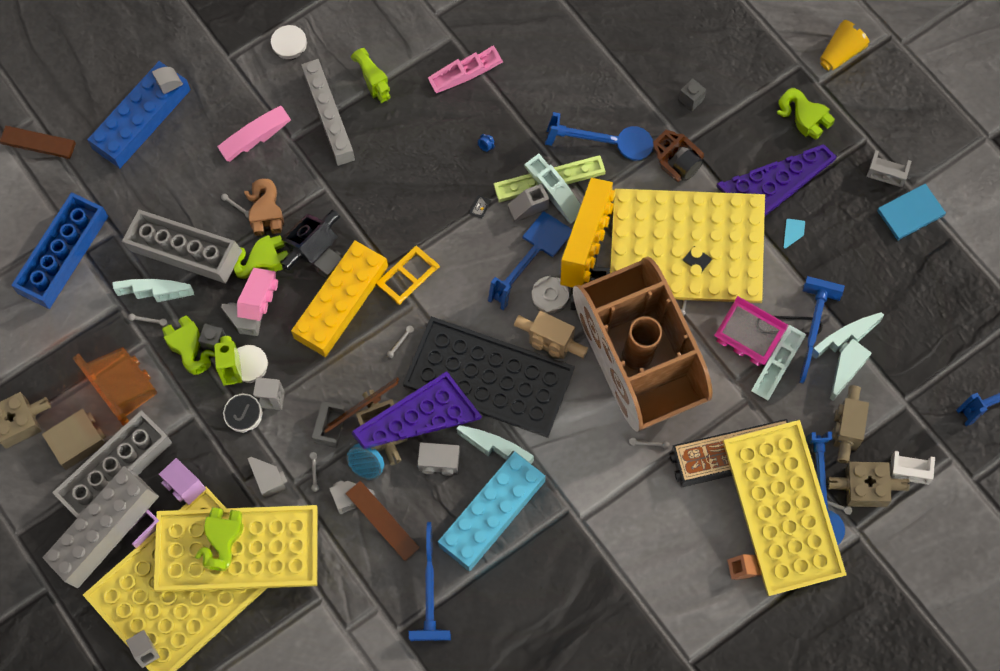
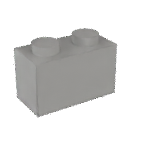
M420 443L419 471H422L424 474L441 472L442 475L451 476L453 473L458 474L459 445Z

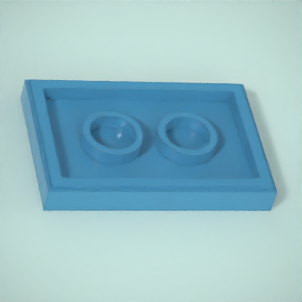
M926 183L879 207L877 210L897 241L946 214Z

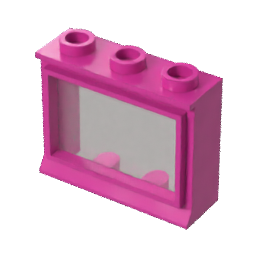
M737 296L714 336L718 338L716 342L725 347L728 344L734 347L733 351L742 357L744 354L750 356V361L760 367L761 363L763 365L767 364L789 325Z

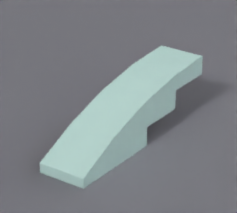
M131 279L113 282V289L117 296L134 293L137 299L154 296L157 302L194 295L190 284L171 280Z
M882 312L844 326L815 346L812 356L817 359L828 348L837 352L845 342H851L852 339L859 342L881 322L884 314Z
M789 325L751 391L766 400L770 399L806 337L805 333Z
M460 425L457 427V434L487 456L494 451L505 460H508L515 451L530 464L534 461L532 454L497 435Z

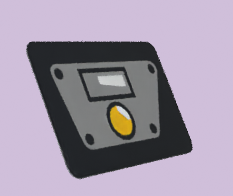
M478 195L469 214L482 219L491 200Z

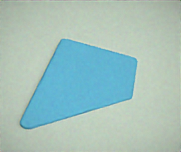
M786 220L784 248H787L804 236L805 221Z

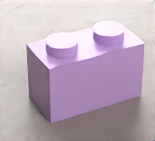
M177 458L159 473L163 479L162 485L168 491L173 489L174 492L172 494L179 502L184 500L190 505L206 490L200 480Z

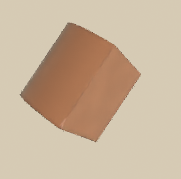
M742 554L727 560L731 579H747L761 575L756 555Z

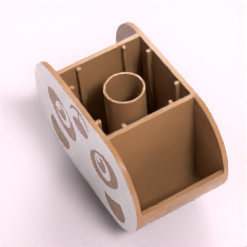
M644 257L641 261L586 284L573 287V298L585 335L622 414L636 432L712 399L711 379L703 356L662 271L651 257Z

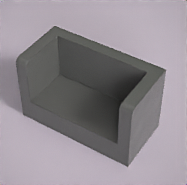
M322 401L312 435V440L315 444L337 448L344 421L327 433L324 430L327 424L346 412L345 406Z

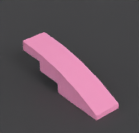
M493 45L480 54L475 52L462 61L459 59L455 60L429 76L428 79L434 91L438 93L471 80L501 64L503 61Z
M280 105L250 122L217 147L224 158L230 162L242 151L248 152L260 141L263 143L290 122L291 119Z

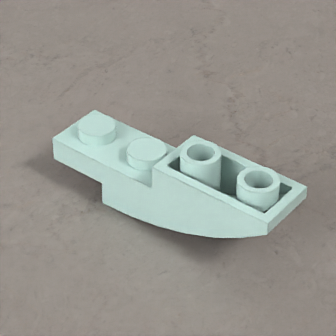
M537 154L525 163L524 167L538 184L542 183L549 200L566 220L572 224L576 221L581 204L554 167L548 165L542 156Z

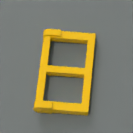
M415 246L376 284L400 305L440 266L418 246ZM416 254L431 266L418 280L403 267ZM397 271H400L413 283L401 296L397 295L385 284Z

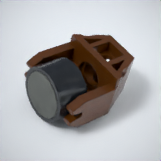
M665 130L653 142L661 168L678 183L682 179L684 181L690 179L703 163L704 153L684 134H676L673 131ZM682 147L687 148L688 150L671 167L668 161Z

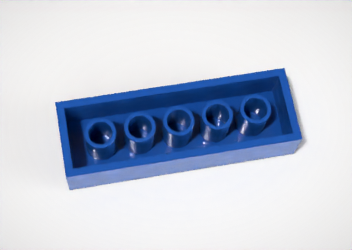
M160 61L156 63L87 139L95 152L119 169L190 91L187 79L177 73L183 85L163 94L152 73L156 69L167 67Z
M71 192L11 286L17 294L50 309L109 217L105 209Z

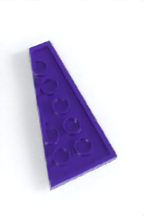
M823 144L806 150L797 156H790L783 161H776L754 169L745 175L735 176L726 182H719L716 187L722 193L765 194V217L834 162L837 156Z
M446 371L353 430L352 435L363 449L480 420L482 416Z

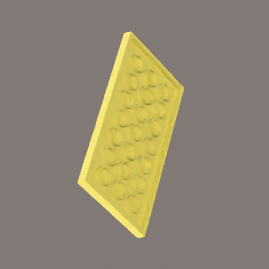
M800 420L723 440L767 596L846 576Z
M317 505L223 509L222 519L229 520L230 510L241 511L242 524L244 525L241 536L232 545V561L226 571L204 568L203 555L200 559L195 558L197 552L203 547L211 550L213 558H219L218 552L208 541L204 531L205 519L209 517L211 509L157 511L159 522L156 523L155 592L317 586Z

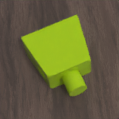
M223 336L220 338V343L214 345L216 370L223 386L242 383L239 352L230 336Z

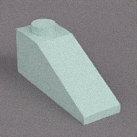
M854 339L849 344L845 342L839 350L841 354L837 361L830 396L832 401L872 354Z

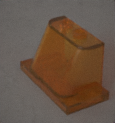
M124 347L88 363L84 361L80 354L73 357L74 361L123 426L129 422L126 417L128 414L157 394V391L149 382L151 379L150 375L145 369L140 370L138 359L134 355L130 356Z

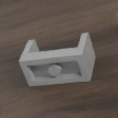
M875 150L866 177L903 187L912 161L908 160L905 166L877 158L879 151Z
M256 377L253 395L260 398L261 408L282 410L285 391L280 380Z

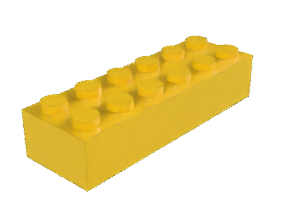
M596 178L590 179L561 260L560 285L573 288L576 285H583L589 282L591 275L589 270L594 268L596 260L594 256L598 255L600 250L599 241L604 239L605 230L603 229L608 227L610 219L608 215L612 214L614 209V203H611L615 196V190H612L613 182Z
M354 241L291 330L294 339L326 357L376 286V282L380 280L387 270V258Z

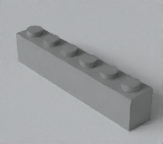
M319 59L301 64L305 80L337 165L354 161L353 149Z

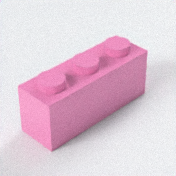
M253 268L237 301V317L260 321L262 315L266 314L268 302L272 301L273 291H276L278 287L275 271Z

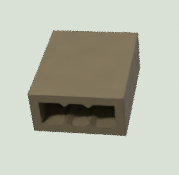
M83 408L42 433L57 460L65 470L90 456L105 444L103 440L106 437L100 427L96 429L94 426L95 418L90 412L86 413Z

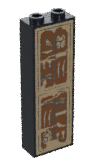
M779 420L673 445L669 456L671 463H675L677 469L674 471L676 481L680 482L683 488L733 476L723 440L786 424L788 420Z

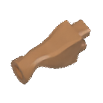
M270 179L256 180L252 183V195L248 191H244L247 199L255 202L249 210V223L254 235H263L264 227L269 226L272 233H281L284 218L281 209L276 205V186Z

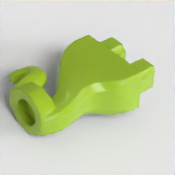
M365 48L356 50L351 55V59L360 64L370 94L373 98L377 97L380 103L389 100L390 95L388 92L390 88L388 86V77L372 62Z
M796 88L788 89L778 101L781 110H778L777 114L782 117L790 116L791 107L789 104L792 101L795 103L796 126L805 137L809 135L817 140L823 133V130L818 125L822 124L828 129L835 121L832 115L829 114L830 109L819 103L809 102L805 95Z
M267 235L258 240L253 246L248 261L244 266L241 265V261L245 258L246 251L240 247L242 252L234 266L237 278H248L253 268L275 272L283 270L280 261L288 255V252L286 250L278 254L276 253L277 249L285 247L281 236L270 238Z
M188 316L178 320L181 328L176 331L172 325L162 328L163 338L171 351L181 355L183 365L189 373L197 375L203 373L211 366L209 357H215V352L211 350L203 351L200 355V360L194 361L200 348L199 338L201 334L194 321H191Z
M212 507L209 517L205 519L204 531L208 541L218 552L219 558H213L209 548H201L195 558L200 559L203 555L204 568L226 571L231 565L232 545L241 536L244 527L241 511L230 510L229 520L222 519L223 509Z

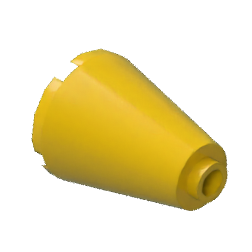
M843 20L839 24L820 57V64L824 69L834 70L868 47L870 43L868 37L860 28L858 30L854 29L853 26L855 24Z

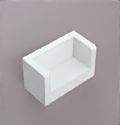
M895 451L891 456L890 477L891 479L909 478L910 482L929 485L934 477L935 457H930L928 460L899 456V451Z

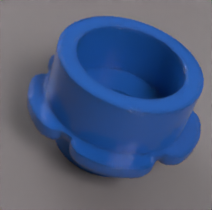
M482 134L478 140V145L483 151L487 152L494 148V139L490 135Z

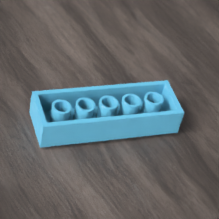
M514 451L439 539V548L470 572L545 483V475Z

